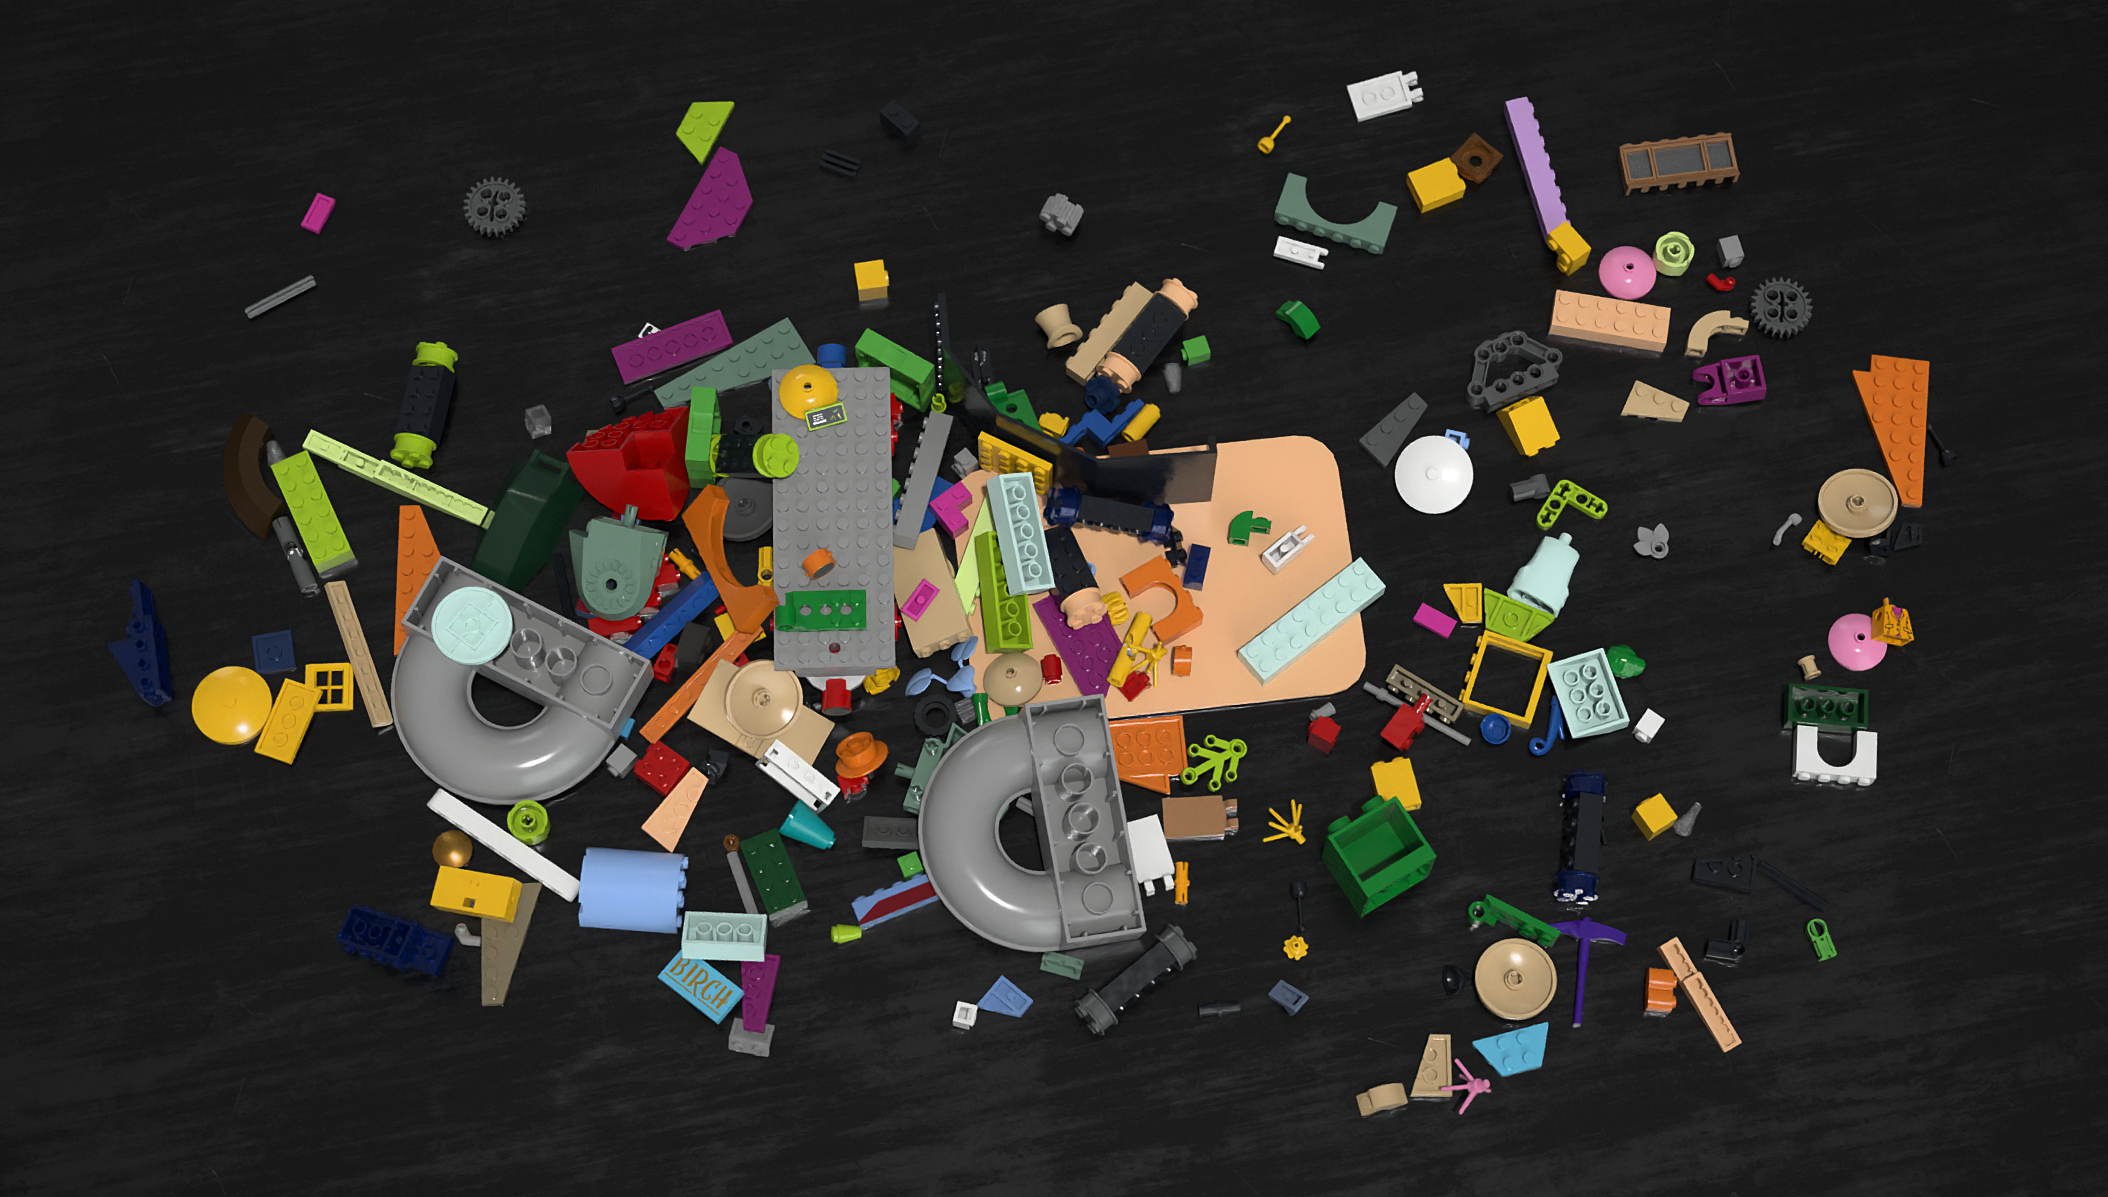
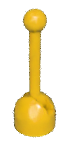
M1285 116L1283 122L1271 137H1264L1258 142L1257 146L1262 152L1267 154L1271 152L1274 147L1273 139L1284 125L1291 121V118Z

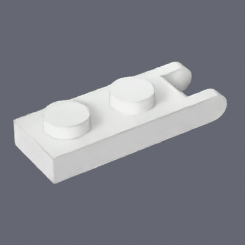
M1281 236L1278 238L1274 251V256L1318 269L1324 268V264L1318 262L1319 255H1328V250Z

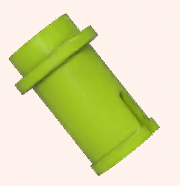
M935 394L936 398L935 396L932 398L931 409L932 411L943 413L946 410L945 398L942 394Z

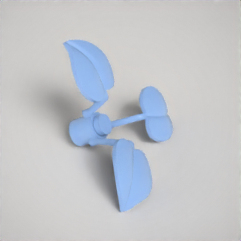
M972 636L967 641L960 642L953 649L951 659L958 661L961 669L949 681L931 674L930 668L922 669L910 679L906 687V696L923 692L929 686L931 679H936L946 684L949 691H959L965 698L971 697L977 690V686L973 683L975 669L972 665L963 666L962 662L970 658L974 653L978 637Z

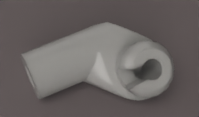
M463 923L456 926L455 935L461 944L481 946V936H472L467 926Z

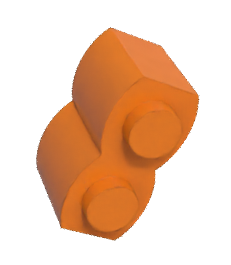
M1655 968L1647 970L1645 1011L1670 1013L1672 1008H1675L1676 996H1673V988H1676L1677 976H1674V970Z

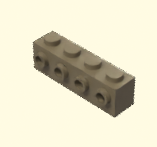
M1397 664L1386 679V684L1389 685L1388 689L1396 694L1400 691L1406 695L1405 699L1413 704L1418 701L1422 693H1425L1433 699V702L1430 703L1425 711L1430 714L1435 712L1440 715L1439 719L1448 725L1450 722L1455 724L1465 708V705Z

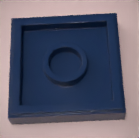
M291 629L251 636L257 674L264 675L297 669Z

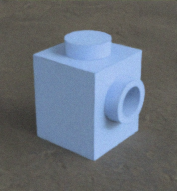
M1446 430V438L1455 441L1464 450H1468L1470 439L1467 438L1468 435L1466 433Z

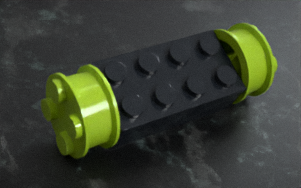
M420 342L416 346L418 354L417 358L412 362L394 435L396 444L395 448L390 452L391 458L402 463L401 465L405 468H413L415 466L428 469L433 464L431 458L432 451L436 450V447L440 445L456 378L453 364L458 360V354L442 342H436V344Z
M712 434L709 460L713 477H787L798 466L799 449L794 439L786 434Z

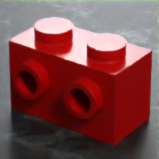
M1320 715L1318 720H1313L1308 728V744L1329 754L1338 739L1341 726L1335 724L1332 718Z

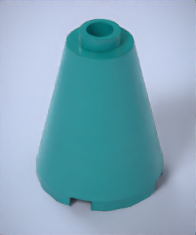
M802 799L797 801L778 831L784 836L823 850L826 847L830 849L836 840L833 837L834 831Z

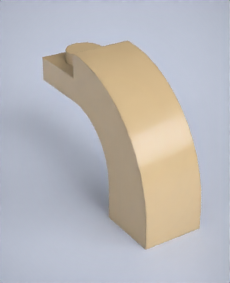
M1715 311L1703 316L1696 322L1688 336L1684 355L1704 357L1707 351L1708 338L1711 335L1719 332L1745 335L1749 321L1740 317L1730 318V311Z

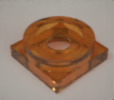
M1474 133L1450 158V161L1455 163L1463 177L1473 180L1479 185L1483 179L1491 174L1493 168L1503 159V155ZM1472 156L1481 158L1482 164L1479 167L1470 165L1469 159Z

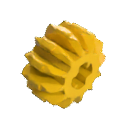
M1109 592L1101 597L1102 602H1105L1108 606L1105 614L1112 625H1120L1129 620L1128 608L1119 592Z

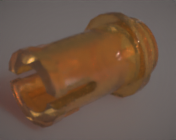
M733 834L727 835L723 840V845L729 853L739 850V839Z

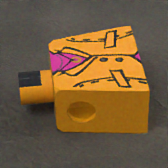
M1895 598L1883 599L1884 606L1873 612L1871 640L1897 646H1903L1914 640L1908 611L1897 608Z

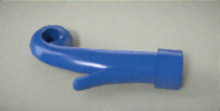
M1553 695L1551 699V712L1545 741L1535 737L1529 743V748L1535 755L1546 754L1553 746L1557 733H1559L1561 740L1565 738L1563 732V711L1557 695ZM1537 742L1541 745V749L1536 747Z

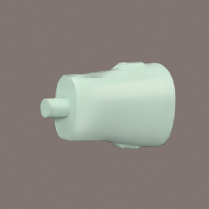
M1561 533L1558 540L1545 536L1531 560L1521 567L1513 578V583L1507 591L1508 597L1552 614L1557 618L1560 609L1564 606L1569 596L1567 587L1573 569L1579 559L1577 551L1569 546L1572 537L1567 533Z

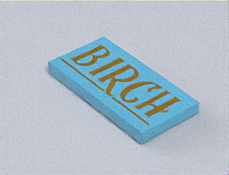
M682 949L658 975L662 982L717 1024L722 1021L745 994L743 990L704 960L683 958Z

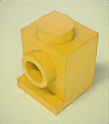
M1046 412V414L1041 415L1038 423L1043 433L1059 439L1060 437L1063 438L1069 426V418L1065 417L1063 420L1058 414Z

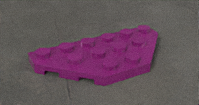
M719 147L669 234L667 243L682 250H687L701 243L704 245L717 241L721 237L736 235L753 205V200L736 153Z
M1052 595L1034 603L1033 607L1082 696L1103 694L1105 699L1110 687L1107 678L1123 645L1106 614L1102 616L1100 622L1096 624L1090 623L1075 630L1067 624L1068 617L1066 613L1059 610Z

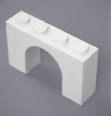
M1797 725L1793 738V777H1798L1800 780L1815 778L1820 782L1836 780L1841 784L1857 782L1861 786H1868L1874 782L1877 765L1876 732L1857 731L1853 736V757L1851 763L1843 767H1834L1825 763L1818 754V727Z

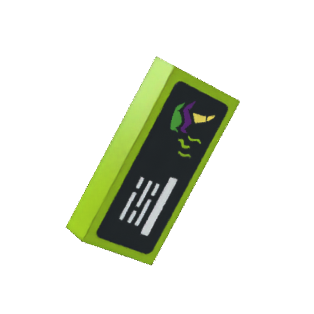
M842 401L804 411L809 431L847 421Z

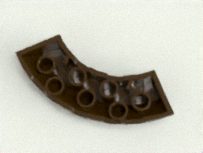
M241 413L229 434L223 457L224 484L236 514L246 527L264 541L273 529L272 522L282 517L287 510L284 503L268 489L263 476L262 458L274 433L270 425L253 415Z

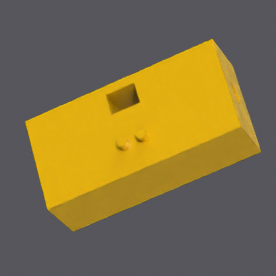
M440 865L430 905L442 911L513 923L523 884L514 878Z

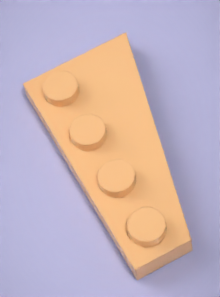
M692 767L643 824L641 829L667 851L673 853L709 779Z

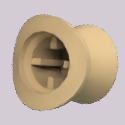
M1066 304L1049 307L1040 312L1035 318L1036 323L1048 336V349L1079 340L1083 335L1081 329L1077 325L1072 324Z

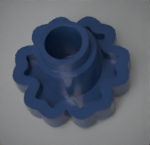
M1104 375L1088 380V383L1085 385L1087 392L1084 395L1086 404L1103 415L1116 410L1120 405L1118 397L1121 395L1118 385L1112 383L1111 378Z

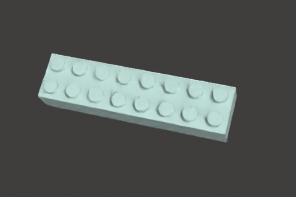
M1360 557L1241 648L1238 652V659L1259 684L1264 687L1382 596L1386 586Z

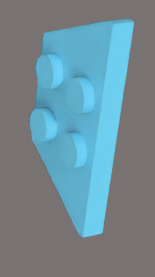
M1548 1022L1473 1041L1472 1046L1484 1056V1059L1495 1068V1071L1501 1077L1540 1068L1543 1061Z

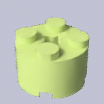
M1670 232L1660 237L1652 255L1656 270L1668 276L1682 275L1689 267L1693 258L1694 246L1689 241V238L1680 232Z

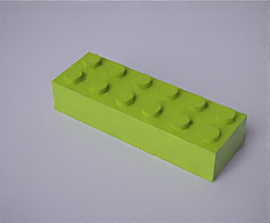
M305 450L270 465L318 573L354 559L353 551L308 451Z
M987 531L975 536L987 653H1022L1033 649L1028 594L1010 596L997 531Z

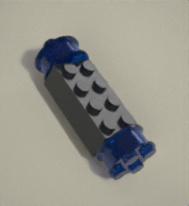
M1060 482L1055 483L1053 487H1049L1047 491L1048 499L1043 517L1047 519L1049 525L1062 524L1065 528L1069 529L1077 522L1137 534V538L1141 543L1151 541L1156 546H1161L1170 539L1171 522L1174 519V511L1166 503L1156 505L1153 501L1148 500L1143 506L1081 495L1078 486L1065 487Z
M1576 769L1573 773L1564 776L1566 791L1562 793V796L1569 800L1565 813L1568 814V820L1564 825V833L1566 834V841L1562 845L1564 860L1561 862L1560 872L1555 874L1558 884L1557 889L1554 890V895L1557 896L1559 901L1572 900L1577 901L1576 903L1587 905L1589 901L1596 900L1599 896L1596 893V884L1600 882V877L1596 874L1598 870L1603 802L1607 800L1604 790L1608 784V779L1605 778L1603 773L1591 774L1586 773L1584 770Z

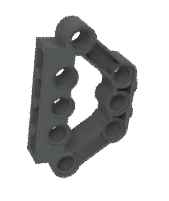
M1514 331L1509 334L1505 332L1495 340H1486L1474 352L1472 358L1474 368L1465 398L1472 405L1483 403L1486 411L1491 412L1554 385L1559 378L1557 370L1562 361V353L1556 348H1548L1528 338L1522 331ZM1513 341H1519L1521 345H1515ZM1496 348H1501L1504 352L1499 353L1496 351ZM1515 354L1535 363L1529 366L1527 371L1523 373L1519 371L1514 372L1509 379H1497L1492 386L1485 387L1488 366L1493 361L1502 362L1507 358V355ZM1483 355L1487 360H1481L1478 356ZM1553 358L1556 362L1551 363L1547 359ZM1535 373L1539 377L1533 378L1530 374ZM1513 381H1519L1522 385H1515ZM1496 388H1501L1504 392L1499 393L1496 391ZM1477 390L1480 395H1474L1471 391Z

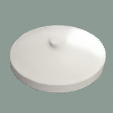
M1426 436L1409 444L1399 456L1395 468V482L1400 495L1411 507L1424 513L1440 514L1456 508L1468 496L1473 484V466L1467 452L1455 441L1442 436Z

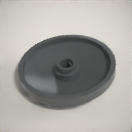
M724 477L715 485L723 487L730 501L724 520L723 538L736 542L748 541L761 536L773 526V478Z

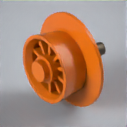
M858 732L846 737L839 743L836 749V754L839 757L836 764L838 775L844 778H857L866 775L868 779H872L875 776L873 770L878 768L888 755L887 745L882 741L874 740L869 732Z

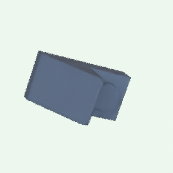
M1280 980L1268 993L1269 997L1285 1007L1291 1016L1309 999L1308 995L1283 980Z

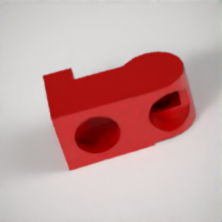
M667 643L664 646L653 667L654 679L670 683L672 674L681 657L682 647Z

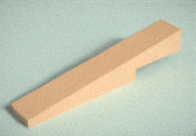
M1677 937L1672 938L1657 947V951L1668 968L1674 970L1677 982L1723 1053L1742 1043L1701 972H1697Z

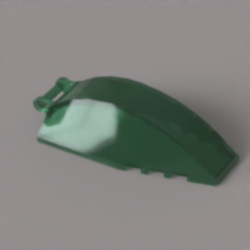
M537 448L534 450L529 462H513L479 526L469 570L517 594L520 591L522 592L527 582L537 575V571L543 564L550 560L584 495V490L567 479L571 470L569 462L564 463L541 453L542 451ZM538 460L562 470L560 475L536 465Z

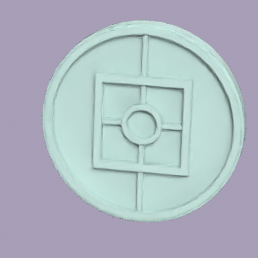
M465 587L450 593L439 603L432 618V635L439 650L450 660L464 665L483 664L497 657L508 645L513 631L512 615L506 602L495 592L483 587Z

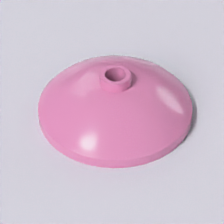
M1622 246L1609 251L1603 257L1599 266V279L1603 288L1612 296L1622 300H1635L1645 296L1652 289L1656 280V268L1652 259L1644 251L1635 247ZM1626 266H1631L1632 270L1627 269Z
M1848 614L1839 618L1831 627L1827 641L1829 651L1835 661L1841 666L1854 671H1864L1875 667L1883 659L1887 650V643L1871 640L1872 618L1863 614ZM1857 636H1862L1863 640H1859Z

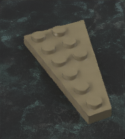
M542 882L522 883L523 886L513 923L481 918L482 1006L504 1005L511 978L531 923L530 920L543 886Z

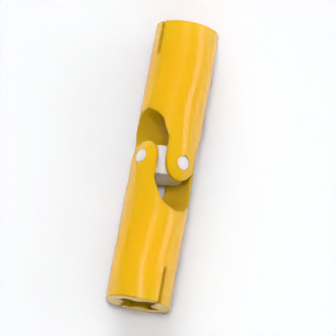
M1137 612L1124 644L1108 675L1107 681L1111 685L1123 687L1138 654V650L1130 648L1129 644L1142 645L1153 621L1149 614Z

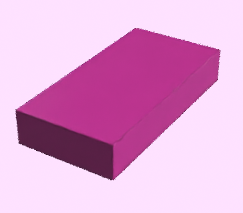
M317 193L301 223L302 228L320 234L336 204L335 199Z
M1425 603L1421 604L1413 618L1414 622L1445 639H1448L1457 624L1456 620Z

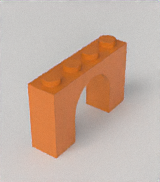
M1160 554L1122 576L1120 584L1130 600L1155 587L1164 588L1174 595L1177 601L1175 611L1152 625L1151 630L1158 643L1162 641L1161 647H1164L1202 625V617L1204 615L1201 609L1193 604L1190 592L1188 590L1185 591L1181 586L1183 583L1180 577L1172 572L1169 560L1167 558L1164 559Z

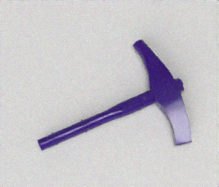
M1583 917L1582 921L1548 923V925L1560 930V933L1580 940L1575 1010L1573 1012V1024L1578 1026L1582 1024L1590 942L1608 940L1624 945L1627 934L1618 929L1592 922V919L1589 917Z

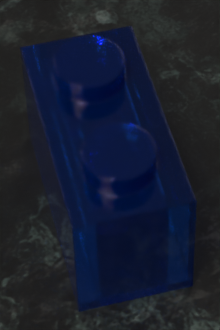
M1192 543L1183 580L1184 588L1202 591L1211 547Z

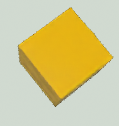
M883 260L855 263L859 301L888 297L887 286H889L887 270L884 271Z
M1661 793L1640 803L1631 816L1648 841L1671 827L1678 818Z

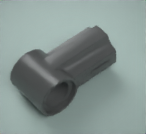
M1538 474L1529 480L1509 485L1513 501L1531 497L1540 499L1551 494L1545 474Z

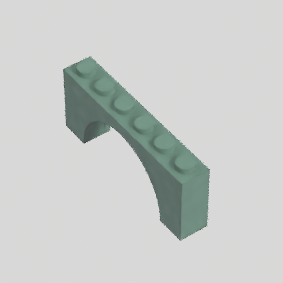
M1292 173L1288 174L1275 211L1274 220L1282 225L1295 226V228L1301 231L1313 232L1317 236L1329 237L1336 242L1348 243L1354 248L1361 247L1367 249L1373 254H1383L1398 207L1379 201L1374 212L1360 222L1347 225L1331 223L1318 216L1309 205L1305 192L1307 178Z

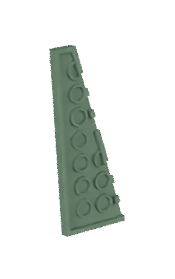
M787 317L654 391V394L663 409L690 401L692 386L713 387L720 394L728 389L741 388L771 378L772 370L793 369L800 365L817 364Z

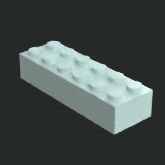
M1032 472L1001 474L986 480L1010 596L1042 593L1055 588Z

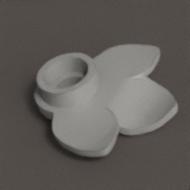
M1660 523L1654 532L1644 527L1638 528L1637 536L1640 542L1633 546L1635 550L1644 556L1651 555L1657 559L1664 558L1669 550L1667 545L1669 533L1665 526ZM1659 547L1662 551L1657 552L1655 548Z

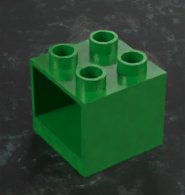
M1381 795L1374 797L1361 807L1363 814L1355 821L1351 822L1348 816H1343L1327 827L1329 834L1323 839L1326 844L1321 858L1360 918L1427 878L1437 857L1397 796L1386 802Z

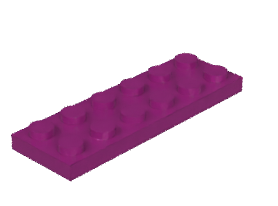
M719 309L611 348L623 382L626 385L733 346V341Z

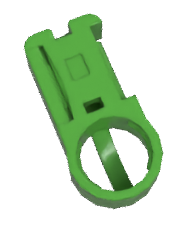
M1821 919L1809 921L1805 926V933L1810 942H1814V948L1818 957H1820L1818 961L1821 962L1836 956L1837 952L1825 922ZM1814 922L1822 926L1823 932L1821 936L1817 933Z

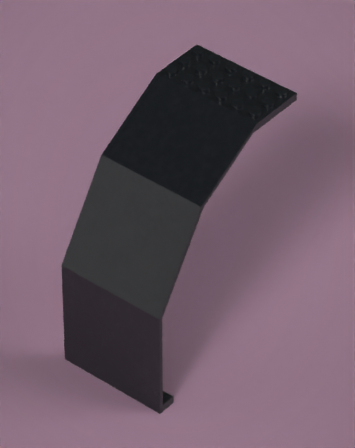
M937 293L938 300L934 301V321L939 390H943L945 400L977 440L982 431L1053 464L1052 490L1065 497L1068 496V493H1074L1138 506L1211 501L1218 455L1216 435L1207 436L1205 451L1097 458L1000 413L950 351L946 294Z

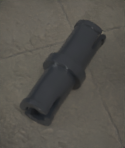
M1216 1000L1215 1003L1198 1004L1199 1017L1217 1015L1219 1017L1222 1014L1240 1013L1239 1000L1225 1002Z

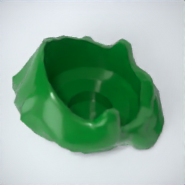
M1627 645L1611 646L1606 653L1614 677L1625 679L1638 676L1645 669L1644 659L1637 657L1635 652Z

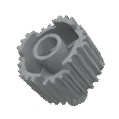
M1057 193L1055 197L1050 196L1039 217L1045 221V227L1049 230L1055 231L1058 229L1063 234L1071 236L1084 210L1081 208L1082 206L1078 204L1074 206V204L1067 201L1068 197Z

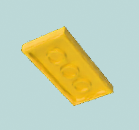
M285 678L254 751L292 765L323 691Z

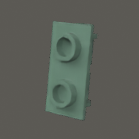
M1052 951L1045 952L1040 969L1079 980L1084 960Z

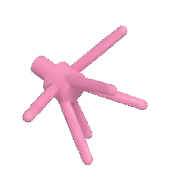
M1455 1059V1063L1465 1074H1459V1077L1468 1081L1466 1085L1442 1087L1441 1091L1468 1089L1470 1094L1459 1110V1114H1462L1477 1093L1483 1091L1490 1093L1491 1089L1488 1088L1490 1086L1488 1080L1474 1079L1458 1059Z

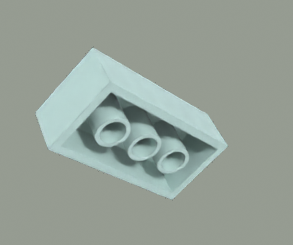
M686 911L682 935V957L685 959L764 962L768 932L767 915Z

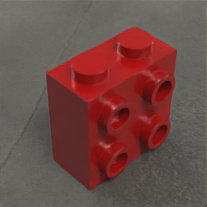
M657 740L655 744L652 743L647 748L645 757L643 759L640 758L635 763L633 771L638 779L667 798L689 772L691 765L689 761Z

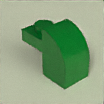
M1288 300L1275 312L1279 319L1290 323L1295 334L1302 338L1309 339L1321 328L1313 313L1298 300L1296 302Z
M1244 511L1238 514L1232 522L1228 544L1248 547L1250 532L1269 535L1272 521H1268L1264 517L1252 518L1253 511Z

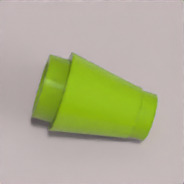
M842 924L831 926L832 942L841 944L861 938V927Z

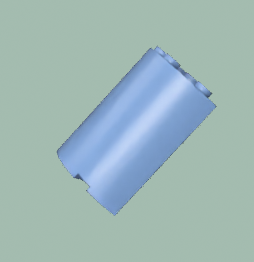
M587 847L586 856H584L579 889V902L581 903L579 910L580 926L677 934L678 928L682 926V916L679 915L680 908L684 907V896L681 889L686 888L687 878L684 869H688L689 857H686L685 854Z

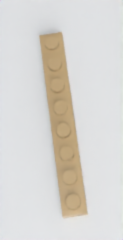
M345 581L327 582L324 587L372 726L391 725L394 721Z

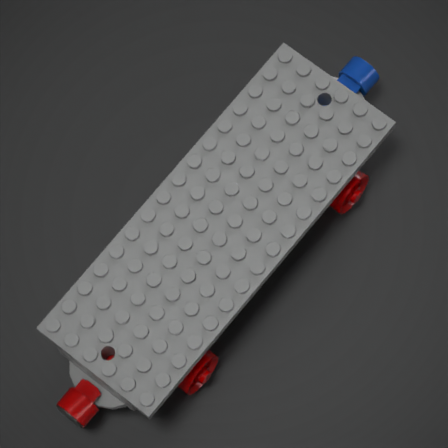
M825 344L817 349V366L826 369L834 377L838 387L837 402H843L847 417L845 422L809 431L807 422L789 415L782 407L779 399L780 383L791 369L772 370V434L789 435L797 443L799 449V463L795 471L787 477L773 478L774 591L780 601L777 606L786 605V593L793 591L866 590L867 630L781 631L775 628L774 609L773 619H770V631H773L774 670L795 671L797 677H806V680L814 688L822 691V712L827 715L840 716L852 711L851 690L859 687L866 679V675H876V668H896L895 641H898V627H902L901 616H898L897 602H894L892 456H894V442H898V431H894V419L891 417L890 367L846 368V348L839 344ZM806 385L804 388H805V389H810L811 386H810V385ZM821 548H827L829 552L833 553L832 557L836 561V565L823 577L812 580L810 576H806L807 572L803 568L802 563L813 552ZM827 606L820 610L823 615H829L832 611ZM844 606L840 611L842 614L848 615L852 609L849 606ZM803 607L800 613L807 616L812 610L809 607Z

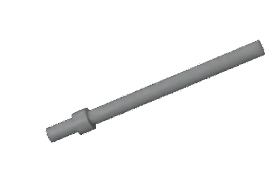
M1366 682L1363 689L1376 695L1377 699L1382 702L1385 700L1397 708H1400L1405 703L1388 694V691L1381 687L1379 689L1369 682ZM1423 713L1426 724L1466 746L1469 745L1470 738Z

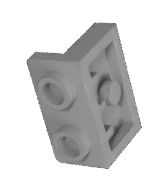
M735 1018L729 1036V1049L768 1057L775 1025L766 1024L764 1033L744 1031L743 1019Z

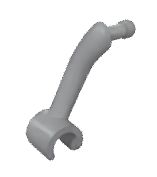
M1797 513L1792 514L1777 530L1773 544L1779 545L1785 530L1791 524L1797 526L1802 521L1801 516Z

